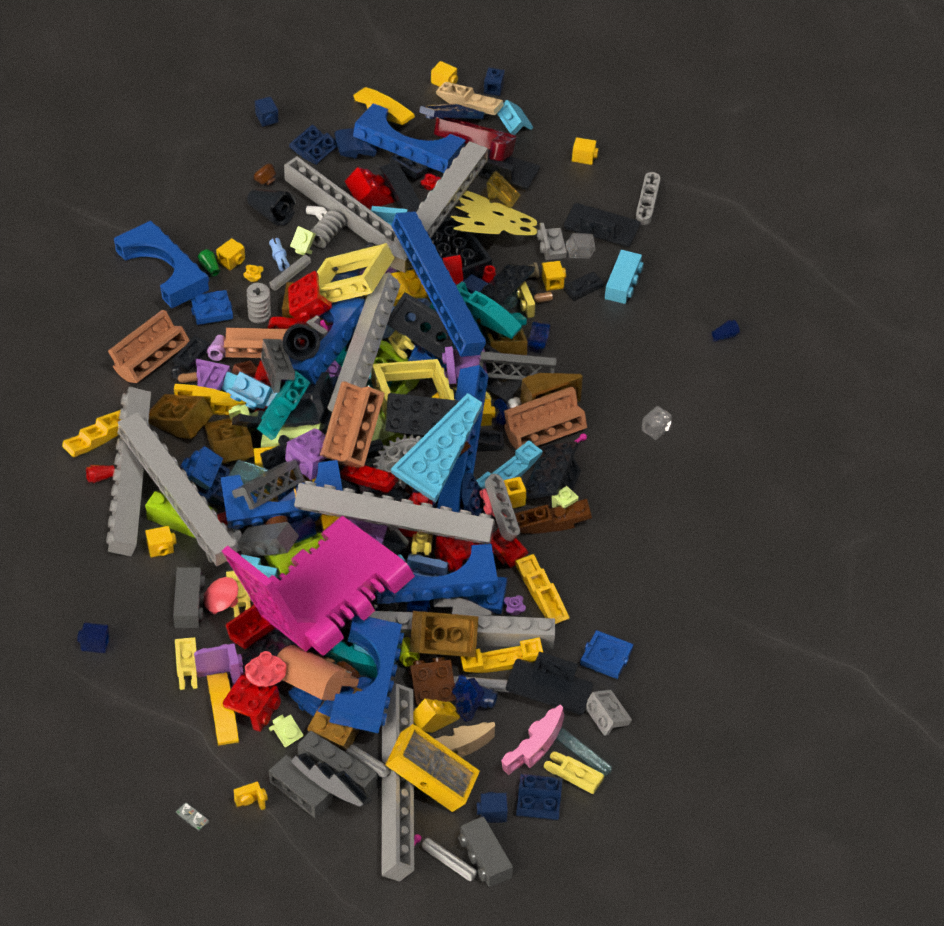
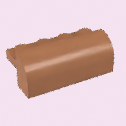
M161 310L108 350L115 363L113 365L115 371L126 381L138 383L181 350L190 340L183 327L174 326L166 310Z
M226 328V340H224L225 357L261 358L263 339H282L283 341V336L287 329Z
M345 381L341 382L320 456L337 460L340 465L364 467L385 393L368 386L360 388Z
M573 387L504 410L506 419L504 428L509 441L516 450L527 441H531L534 445L538 446L587 428L585 412L578 407L576 392Z
M296 645L285 647L277 655L286 664L287 670L282 680L321 700L334 701L335 694L340 693L342 685L358 686L359 679L352 676V672L309 651L305 652Z

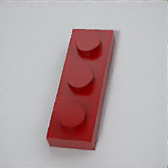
M366 465L364 467L345 466L340 471V478L386 493L399 481L398 477L392 473Z

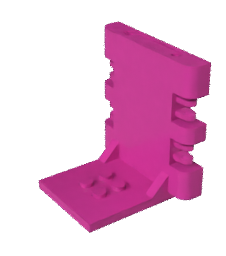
M344 516L339 517L321 533L324 540L321 539L318 542V549L312 547L308 550L309 553L302 549L292 557L291 561L294 566L290 565L288 567L289 573L287 575L281 573L278 576L280 580L274 575L268 578L228 545L221 550L260 615L305 652L313 647L323 656L344 638L337 627L342 628L345 625L343 619L347 617L351 620L355 617V614L364 621L375 612L370 601L376 599L374 595L376 591L383 593L385 591L384 587H386L395 594L415 577L411 568L403 559Z

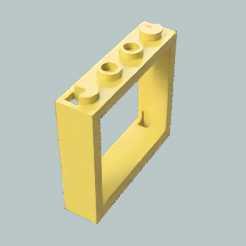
M385 243L326 258L317 271L320 294L333 303L372 293L394 260L388 244ZM367 267L362 275L331 282L336 274Z
M438 359L373 364L370 379L374 389L385 393L381 405L385 418L388 394L391 393L386 381L432 378L440 399L455 400L454 392L449 387V380L445 378L444 368H441Z

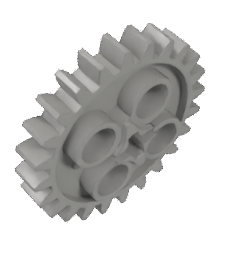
M404 435L402 440L399 437L396 438V442L390 440V446L384 445L385 450L378 451L380 456L375 457L376 463L373 464L374 467L391 473V468L421 440V437L417 436L415 438L414 435H411L408 439ZM398 478L399 481L393 487L396 489L401 485L402 489H404L407 483Z

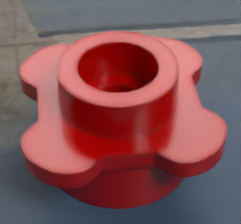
M428 173L425 175L424 180H421V185L425 189L432 191L437 181L441 178Z

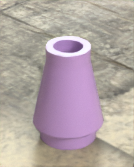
M217 335L207 350L209 358L214 361H220L225 357L224 340L226 338L223 335Z

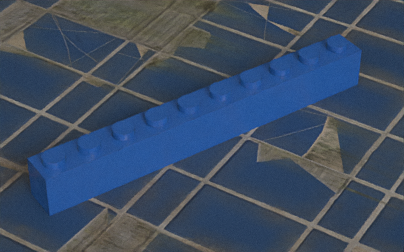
M416 212L396 213L391 227L461 357L480 355L486 344L485 337L480 332L478 324L473 319L435 245L432 243L428 232H426L421 219H419Z
M480 365L460 369L459 377L457 378L455 400L460 401L468 393L481 401L484 408L489 375ZM483 408L467 439L471 447L458 457L439 495L437 509H440V506L452 508L453 512L467 511L462 500V482L465 473L473 474Z

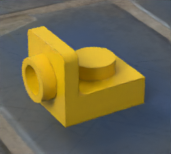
M258 781L234 789V801L237 807L247 806L254 801H258L261 810L265 809V801L268 800L265 789L260 788Z

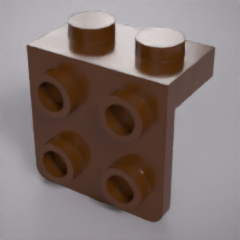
M445 657L433 658L431 663L419 660L413 661V665L408 667L409 675L412 676L416 705L419 706L424 699L444 702L456 699L451 660H445Z

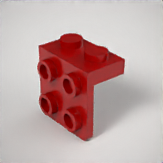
M316 271L307 274L288 287L289 314L298 321L307 322L316 315L320 316L332 308V302L320 294L319 276Z
M499 528L492 534V551L503 565L507 563L512 568L516 560L524 558L529 553L517 538L512 541L504 539L500 534Z
M437 536L434 553L437 559L448 562V571L453 573L462 567L464 559L470 557L471 545H481V543Z
M241 675L222 703L224 708L249 716L253 730L261 732L263 727L269 723L273 712L279 708L281 699L277 686H257L251 683L246 675Z

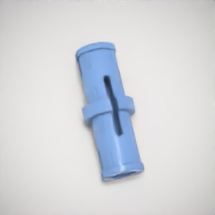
M275 238L277 244H275L274 239H271L269 245L273 251V259L276 260L279 270L284 271L282 265H284L285 270L290 266L286 258V251L282 248L279 238Z

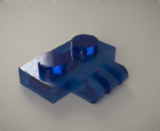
M459 675L452 692L458 699L455 705L456 710L464 721L467 722L473 719L485 691L475 678L467 679L464 675Z

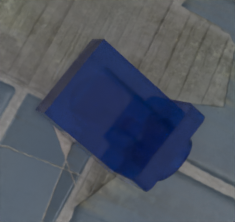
M533 321L527 345L534 349L545 348L549 340L551 325L549 323Z

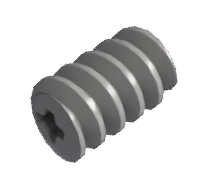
M328 211L310 230L316 233L312 243L318 248H325L334 239V236L342 230V227H345V218L336 211Z
M263 283L251 284L247 288L248 318L253 323H264L271 316L270 290Z

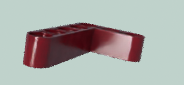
M436 118L434 134L437 136L447 137L449 134L465 139L467 144L470 141L486 147L490 150L489 158L497 161H503L513 154L516 142L515 135L453 118Z

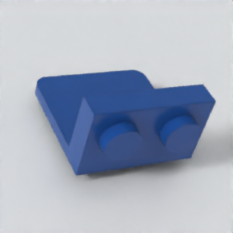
M204 446L199 451L195 450L190 458H185L180 467L185 470L189 481H193L205 490H208L213 484L223 458Z

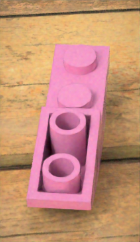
M561 705L550 709L540 721H535L528 729L530 738L523 740L518 748L513 752H508L501 760L503 770L508 775L524 763L531 768L549 750L563 724L564 711Z

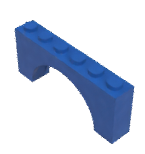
M374 103L355 122L353 137L442 173L450 168L453 159L459 156L466 141L452 134L443 139L433 141L418 140L402 135L388 124V109Z
M152 221L114 238L116 252L125 261L136 257H154L167 262L173 267L174 272L172 276L160 285L162 299L171 308L209 290L208 275L202 272L198 265L193 263L186 253L184 254L179 246L174 244L170 237L165 235L160 227L156 226Z
M350 298L333 302L332 308L323 313L327 323H332L333 325L328 334L320 341L319 351L316 355L304 361L295 360L289 356L294 371L300 373L310 384H316L321 372H325L353 337L365 299Z
M337 460L318 463V474L314 483H317L316 486L332 485L336 487L335 490L343 491ZM241 476L221 477L228 528L240 529L245 525L260 526L275 516H286L287 519L299 520L304 516L318 517L322 515L296 509L294 507L296 498L282 502L267 501L250 510L244 496L234 498L232 490L243 485ZM250 493L254 503L257 502V497Z
M471 545L469 560L464 566L453 573L437 577H425L414 574L415 577L395 594L386 587H384L385 591L383 593L378 591L375 593L377 604L496 594L498 578L492 545Z
M354 614L355 617L352 620L348 642L362 647L369 653L376 665L377 677L369 687L358 693L335 694L329 722L379 733L380 725L385 726L387 714L383 713L384 709L388 710L391 697H387V693L392 692L394 681L390 680L391 676L395 677L397 665L394 664V660L398 661L401 649L397 648V645H402L404 633L400 632L402 624L368 617L363 621Z

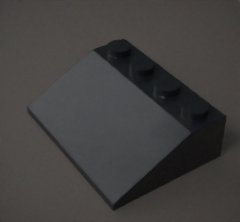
M451 216L445 218L431 237V241L435 245L439 256L445 258L460 255L463 280L467 279L471 274L481 279L485 267L492 266L491 257L473 232L453 229L464 225V223L455 221Z

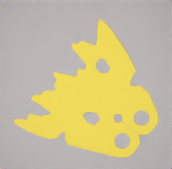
M465 191L463 195L474 201L460 198V202L465 206L456 208L469 213L467 216L471 218L451 216L455 221L464 223V225L453 228L455 230L487 234H500L503 230L515 235L537 234V229L533 227L537 225V220L500 203H490L486 197L469 191ZM493 211L503 213L504 216H499L493 213ZM520 218H527V219H529L531 222H530V223L523 222V221L520 220ZM475 221L482 222V223H484L485 225H484V226H482V225H476V224H474V222H475ZM520 227H527V228H529L531 231H530V232L523 231V230L520 229Z

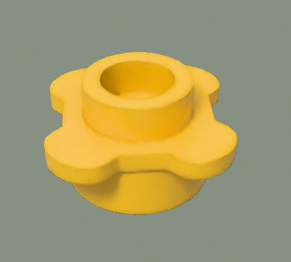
M247 265L246 272L243 274L244 278L251 282L260 280L263 267Z

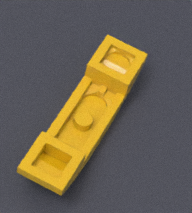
M539 637L520 641V646L484 653H481L480 649H476L475 657L461 656L463 670L466 672L488 673L512 669L516 659L528 662L536 661L538 653L543 652Z
M227 672L207 675L218 746L238 743L235 713L230 709L224 708L222 703L230 691Z

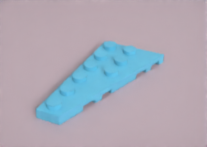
M467 393L391 468V473L436 503L483 408L482 402Z

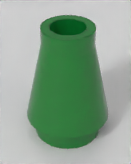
M206 249L198 254V262L211 276H216L220 273L221 270L218 267L214 252Z

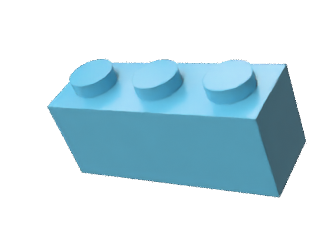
M625 250L620 251L606 285L605 299L626 304L628 297H632L633 285H637L638 273H641L644 263L641 262V254Z

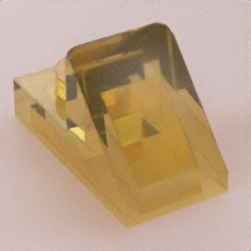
M497 171L492 174L486 183L489 201L498 197L508 208H511L520 196Z

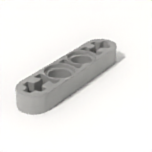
M655 172L647 173L644 178L636 211V220L640 221V225H648L652 220L660 186V175ZM646 191H652V192H654V193H653V194H647V193H645V192H646ZM649 203L651 206H644L642 204Z
M491 474L485 480L488 497L501 536L508 541H512L519 535L520 529L504 480L498 474Z

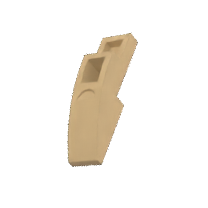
M444 82L436 90V94L449 104L456 103L484 112V115L485 113L496 115L504 106L503 100L474 94L473 88Z
M483 722L478 725L460 726L453 728V736H441L435 739L458 756L464 757L480 749L495 737V723Z

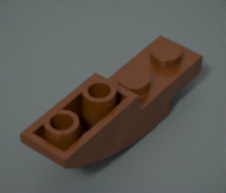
M587 499L576 501L566 508L558 506L549 509L547 504L514 513L520 533L532 534L575 528L574 523L592 518Z

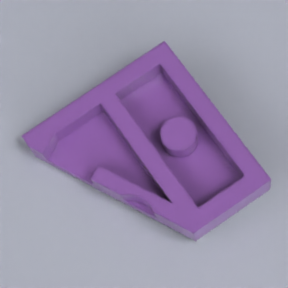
M196 359L198 386L220 391L227 371H231L230 366Z

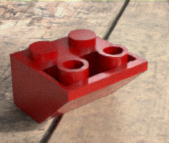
M357 167L345 180L353 197L369 210L372 209V206L380 207L395 201L391 195L392 191L384 183V178L379 174H373L368 169L364 170Z

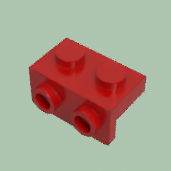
M255 605L226 624L230 640L243 649L251 646L275 628L260 615Z

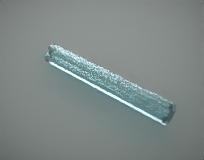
M561 727L556 737L560 742L604 776L611 772L612 766Z

